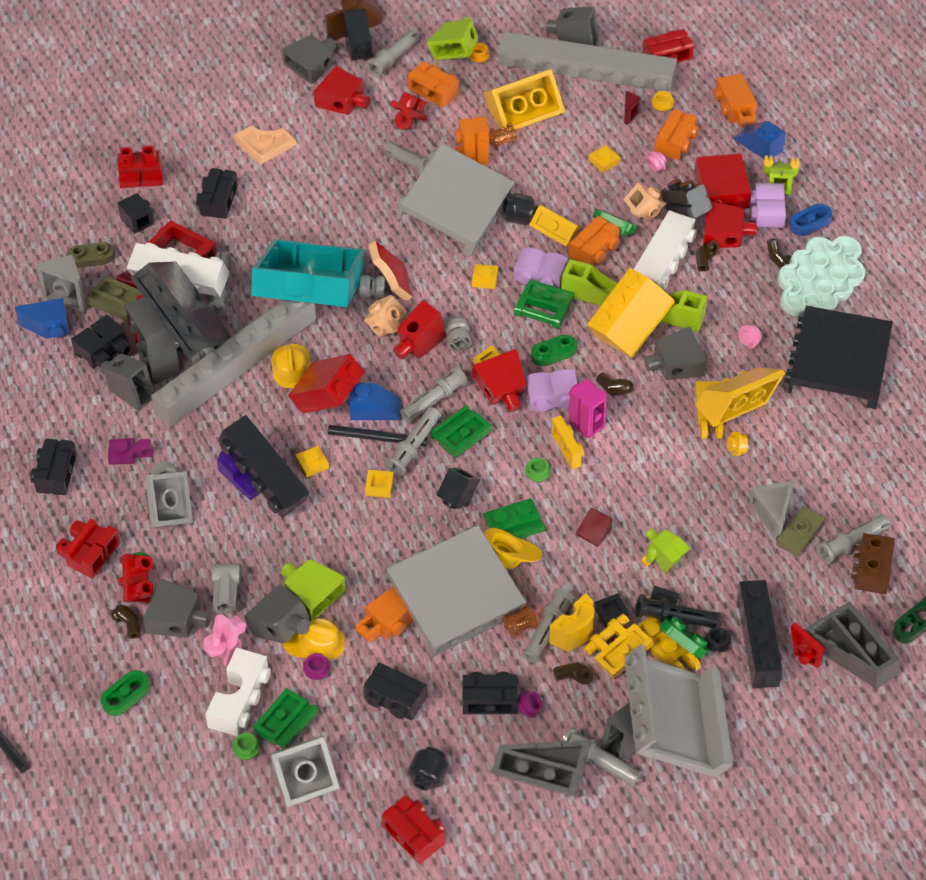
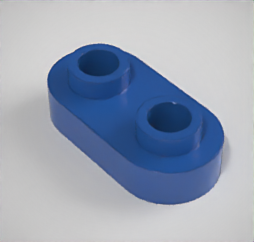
M814 204L792 215L789 229L795 235L806 236L827 226L831 222L832 210L825 204Z

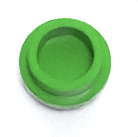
M533 458L526 465L525 473L530 480L542 482L549 478L551 468L545 459Z
M241 733L232 744L233 753L242 760L252 759L260 751V742L251 733Z

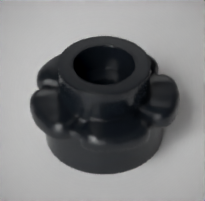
M712 628L705 635V639L708 642L706 646L712 652H725L729 648L728 645L731 644V638L723 628Z

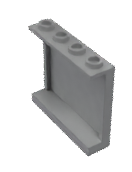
M442 143L437 151L433 149L427 160L429 162L428 165L423 164L417 174V177H419L417 181L414 179L411 181L407 189V196H401L397 204V208H399L397 218L400 219L404 212L464 243L465 247L462 253L471 257L503 207L506 197H509L515 182Z
M478 525L471 529L468 527L464 528L456 536L448 540L446 538L441 539L433 547L425 551L420 549L402 562L397 560L391 563L385 573L384 581L392 583L427 641L426 650L431 658L523 613L526 604L525 599Z
M640 644L625 656L627 688L629 691L630 714L632 717L636 754L712 777L719 776L733 766L720 671L710 667L704 673L698 675L647 658L645 645Z

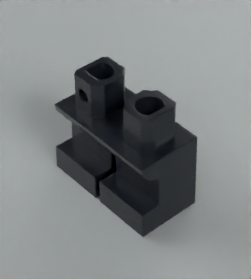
M108 314L90 325L91 329L88 327L71 338L74 354L80 359L83 357L87 360L93 369L97 366L101 367L102 363L106 360L111 361L113 359L112 356L116 353L126 356L132 353L131 344L126 339L125 330Z

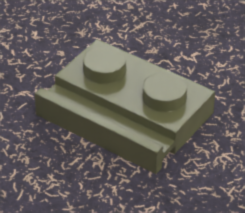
M104 276L92 290V295L86 297V302L91 307L128 321L130 315L126 312L124 305L136 301V295H142V293L134 287Z

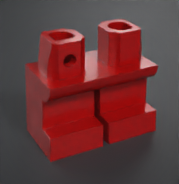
M153 145L144 146L142 152H133V149L130 147L120 148V153H118L120 189L141 187L140 170L143 187L163 185L161 157L159 151H155Z
M92 518L87 523L75 520L70 528V534L75 538L72 542L61 538L56 544V551L58 555L66 559L68 567L93 579L105 564V559L108 560L119 546L118 530L109 525L107 528L101 527Z

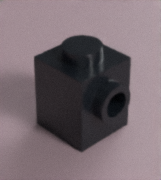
M138 193L117 203L121 220L134 234L154 225L152 207L147 199L143 200Z
M460 467L449 468L436 496L443 499V504L450 508L467 507L480 479Z

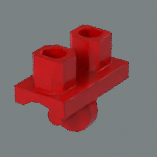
M405 91L399 102L392 100L390 106L400 110L395 116L396 126L399 129L408 130L412 127L414 118L425 121L427 115L422 112L427 102Z
M134 554L122 555V577L118 578V585L123 586V602L150 603V595L153 594V584L149 581V571L153 568V559L151 557Z

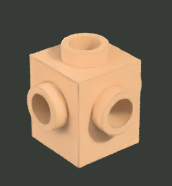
M639 182L623 199L630 207L631 213L639 219L643 217L647 220H652L666 205L660 197L662 195L656 187H648Z
M390 295L374 302L368 308L369 313L364 321L378 336L392 335L397 332L400 322L407 311Z

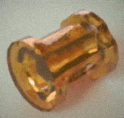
M511 123L497 130L489 129V141L494 149L499 148L501 144L515 143L517 140L516 131Z
M529 606L523 607L521 612L511 617L507 615L502 619L506 631L513 639L518 637V633L528 628L534 629L538 626L537 619Z

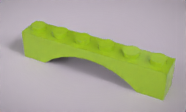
M570 259L562 275L561 289L574 292V299L601 306L618 283L601 273L593 265ZM687 290L667 293L675 302L660 322L684 329L690 327L692 331L699 332L706 315L708 296Z

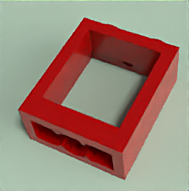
M171 220L164 227H161L150 241L146 242L164 249L175 239L195 249L194 253L199 254L203 258L210 259V257H215L217 254L215 242Z

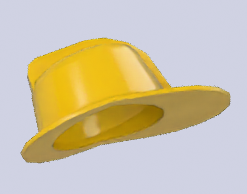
M299 344L281 346L272 354L271 361L274 380L279 386L284 388H294L311 365L309 351Z
M489 528L484 532V536L505 569L515 568L522 561L535 562L542 558L543 554L536 545L517 538L504 530Z
M317 618L310 621L307 633L303 635L296 633L290 640L282 644L285 651L292 656L307 658L311 654L319 653L330 661L343 653L346 639L343 633L331 621Z

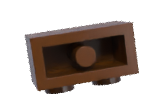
M863 533L861 543L856 542L854 558H858V564L853 563L851 579L856 580V590L886 595L890 581L895 538Z

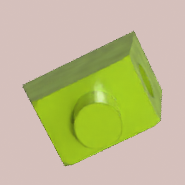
M463 17L458 21L444 23L427 41L434 60L465 58L471 56L478 40V34L473 21L469 17Z
M312 559L307 560L299 568L293 563L288 562L281 570V575L286 578L284 582L285 589L303 602L310 617L309 621L316 619L346 592L345 577Z

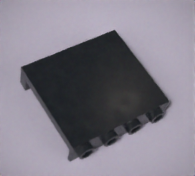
M176 261L149 262L130 277L189 358H193L205 348L214 347L216 349L231 338V335Z
M806 306L804 315L799 314L796 329H801L800 333L795 332L793 347H797L796 351L791 350L789 365H793L792 369L787 368L785 383L789 384L788 393H792L793 385L867 398L866 408L876 409L893 321Z

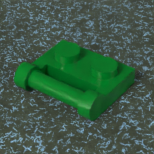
M529 279L515 306L514 316L520 318L525 316L551 324L553 328L560 329L563 319L574 300V292ZM527 304H529V305H532V306H535V307H538V308H542V309H545V310H548V311H551V312H555L556 314H555V316H554V315H551V314H548V313H545V312H541V311H538V310H535V309H532V308H528V307H526V306H527Z

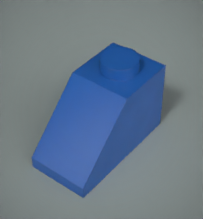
M765 121L748 126L737 134L734 140L763 159L766 155H768V158L770 156L774 158L783 151L786 132L770 121Z
M63 298L15 306L20 326L44 338H59L70 334Z
M357 383L351 390L349 398L351 420H400L401 399L376 383Z

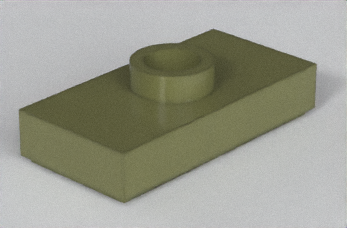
M802 506L777 539L776 546L799 557L824 524L825 517Z

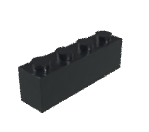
M244 415L222 430L218 440L221 449L227 455L230 454L237 469L249 477L254 490L259 494L262 493L267 499L269 508L274 513L284 517L306 501L310 492L247 415Z
M766 580L740 581L737 602L752 689L779 687L783 670Z

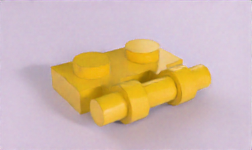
M623 613L617 619H611L607 623L608 627L600 634H594L589 639L590 642L583 647L588 656H591L596 650L600 651L595 657V661L613 679L626 670L625 656L640 644L645 645V652L654 645L653 640L635 623L627 630L624 628L630 621ZM612 636H618L610 645L606 643Z

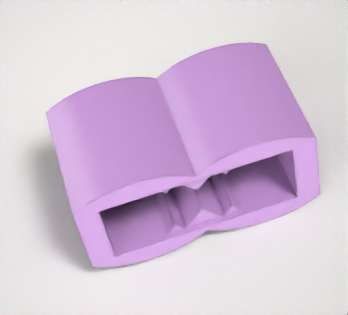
M755 183V189L751 190L750 204H754V206H751V220L757 222V227L784 228L786 209L783 183Z
M523 248L514 267V279L525 285L531 279L560 288L562 285V275L568 264V258L557 253H544L535 248Z
M563 369L552 373L539 372L527 375L526 390L530 410L544 412L554 407L568 409L570 405L569 391L577 384L575 370Z

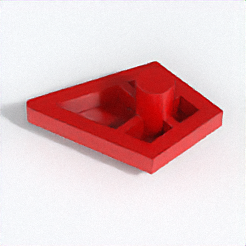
M794 622L790 626L794 655L799 657L798 660L801 664L807 665L809 663L819 668L825 653V647L803 627Z

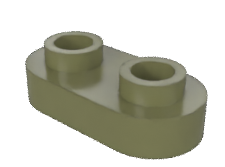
M105 242L76 245L68 249L66 256L73 255L77 268L106 265L114 259L113 247Z

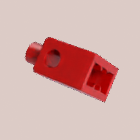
M335 66L314 90L315 107L349 115L355 106L367 109L371 100L369 96L364 95L363 81L338 66Z
M710 201L712 208L706 212L703 245L709 241H715L718 243L719 248L741 247L742 235L756 237L757 222H745L743 208Z
M422 300L398 327L397 331L400 342L393 348V352L402 360L409 353L420 359L446 338L441 313Z
M517 349L473 365L471 375L492 405L504 401L509 412L522 407L518 395L524 393L526 381Z

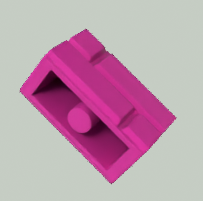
M589 379L582 381L580 384H575L569 391V424L575 429H579V432L586 438H591L605 427L607 394L600 388H596V385Z

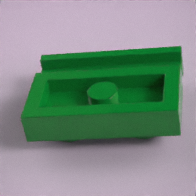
M465 405L430 431V438L437 440L443 449L454 458H457L490 433L492 425L477 412L471 411L468 405Z
M532 498L483 513L488 529H501L520 539L545 532V524L542 523L541 516Z
M285 688L254 724L253 732L275 746L282 747V750L292 745L319 713L318 706L309 704L308 700Z

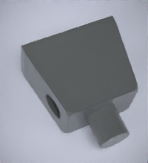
M563 8L557 20L549 19L547 21L546 31L548 33H557L558 40L596 46L599 41L595 8Z
M309 35L282 49L283 65L310 84H313L333 65V50L336 49V43L331 38L321 42L313 35Z
M690 327L657 339L655 341L654 355L644 357L647 371L660 368L665 380L705 376L706 359Z
M119 354L111 361L106 360L102 363L100 372L106 376L112 393L138 411L152 401L151 395L155 391L144 362L124 354Z
M161 579L143 618L145 632L147 634L187 638L193 625L205 628L209 626L211 612L201 610L200 598L197 593Z
M281 585L275 587L244 615L252 635L279 643H286L296 633L301 635L307 633L310 627V617L303 602Z
M630 702L607 719L600 747L624 762L635 753Z

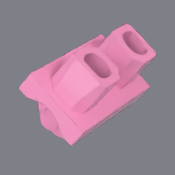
M223 614L216 616L212 635L204 639L203 649L211 657L219 656L227 667L235 649H241L242 647L238 635L245 632L246 623L237 615L229 619Z

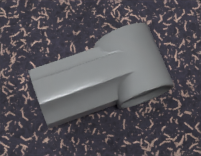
M213 564V610L220 614H231L233 611H236L237 592L238 587L241 586V582H239L241 581V564Z

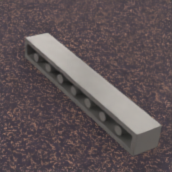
M504 32L499 47V65L541 72L552 69L553 74L629 85L637 88L671 92L676 74L677 59L509 32Z
M291 300L280 301L151 395L154 414L168 426L172 427L315 321V303Z

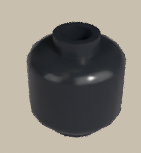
M513 193L510 197H506L504 201L503 215L506 216L507 221L510 223L528 225L533 219L538 205H535L534 198L530 195Z
M434 747L418 750L408 768V775L413 780L412 784L424 791H427L428 788L439 787L449 767L445 759L446 755Z

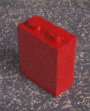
M741 153L696 157L694 173L697 184L705 186L708 194L706 198H709L712 202L743 209L749 208L751 190Z
M351 354L312 362L288 394V397L302 413L341 406L365 371Z

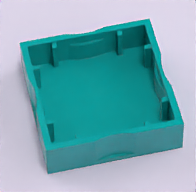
M273 239L267 247L266 253L259 258L252 268L251 296L348 307L360 286L361 275H365L367 249Z

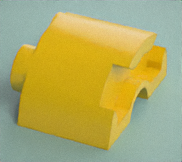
M587 593L573 604L574 614L569 616L562 614L550 625V644L564 651H572L590 639L594 628L595 611L593 601Z

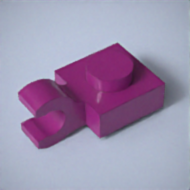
M134 438L109 440V465L135 464V458L153 457V447H151L150 439H141L137 443H135Z

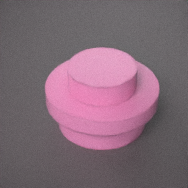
M651 151L646 158L648 166L655 173L660 170L664 171L666 169L665 157L660 152Z
M744 325L739 329V340L744 346L750 349L758 346L762 335L755 325Z

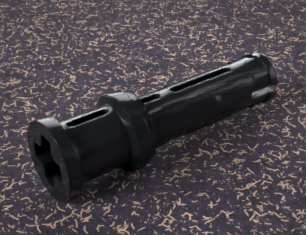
M645 594L638 596L635 606V616L637 618L646 616L656 618L658 622H663L666 617L672 619L675 616L684 623L712 629L715 628L718 619L717 612L670 604V601L665 598L656 600L646 598Z

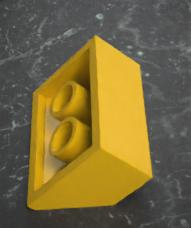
M552 69L483 92L489 112L504 133L565 112Z
M629 268L588 322L587 326L597 339L633 358L675 301L651 279Z
M760 367L750 371L744 370L736 377L731 379L728 377L717 385L706 386L700 392V398L695 406L713 427L765 405L782 380L785 372L782 369Z

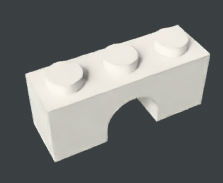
M236 648L226 672L228 683L236 685L240 689L233 694L215 692L205 714L208 728L238 736L242 728H247L251 718L250 710L252 705L256 706L258 704L262 683L266 684L271 673V669L268 668L267 656Z

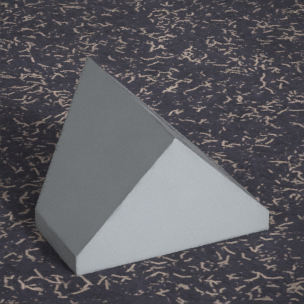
M794 480L757 486L751 489L749 504L775 540L782 534Z

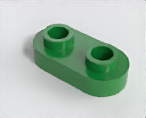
M595 208L592 215L594 219L600 216L607 220L608 223L611 222L618 226L620 229L619 234L628 237L629 233H635L636 224Z
M560 335L540 342L532 347L531 360L538 366H549L571 358L577 352V341L570 335Z
M673 616L672 619L666 617L659 627L665 634L697 658L703 659L709 651L706 646L708 644L707 640L698 633L693 635L687 631L685 623L677 617Z
M140 670L130 671L106 689L100 698L103 711L108 715L118 716L142 699L150 689L146 673ZM140 685L138 689H132L133 686ZM113 702H120L118 705H111Z

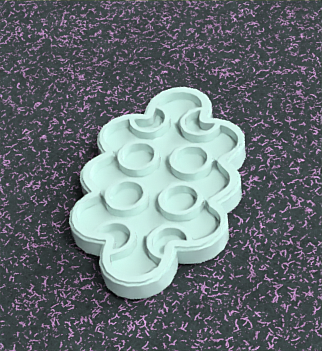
M840 236L832 242L824 237H813L807 242L804 250L794 252L790 259V264L781 267L777 275L778 285L784 290L780 298L782 309L790 315L799 316V314L804 315L806 306L835 310L838 301L847 300L852 294L853 287L861 284L865 276V268L858 261L862 253L860 243L849 236Z

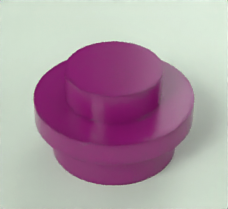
M311 654L303 663L304 673L313 680L323 679L330 671V662L322 654Z
M534 691L520 693L518 695L519 711L528 718L536 717L543 707L540 696Z

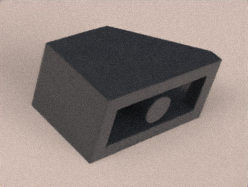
M365 8L343 12L345 45L351 61L373 57L372 40Z

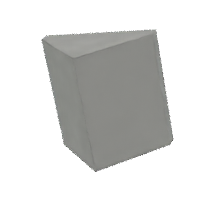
M73 255L41 262L36 266L43 298L49 300L63 298L65 306L81 312L87 310L81 279Z
M187 471L145 476L152 528L193 522Z
M324 736L270 754L273 775L286 807L340 789Z

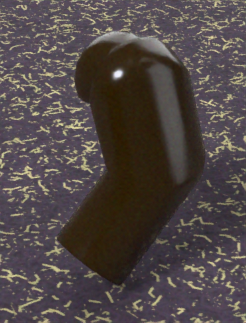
M778 238L768 239L766 242L770 260L780 269L784 265L790 264L792 256H783L781 254Z
M709 241L697 249L695 256L699 272L709 270L708 260L714 257L719 250L717 242Z
M604 372L596 378V382L612 396L625 395L633 390V383L627 379L612 380Z
M117 605L111 611L112 619L116 620V622L123 621L126 623L127 637L129 639L139 638L141 636L139 616L126 605Z
M580 662L553 668L557 681L571 678L581 684H589L594 677L592 670Z

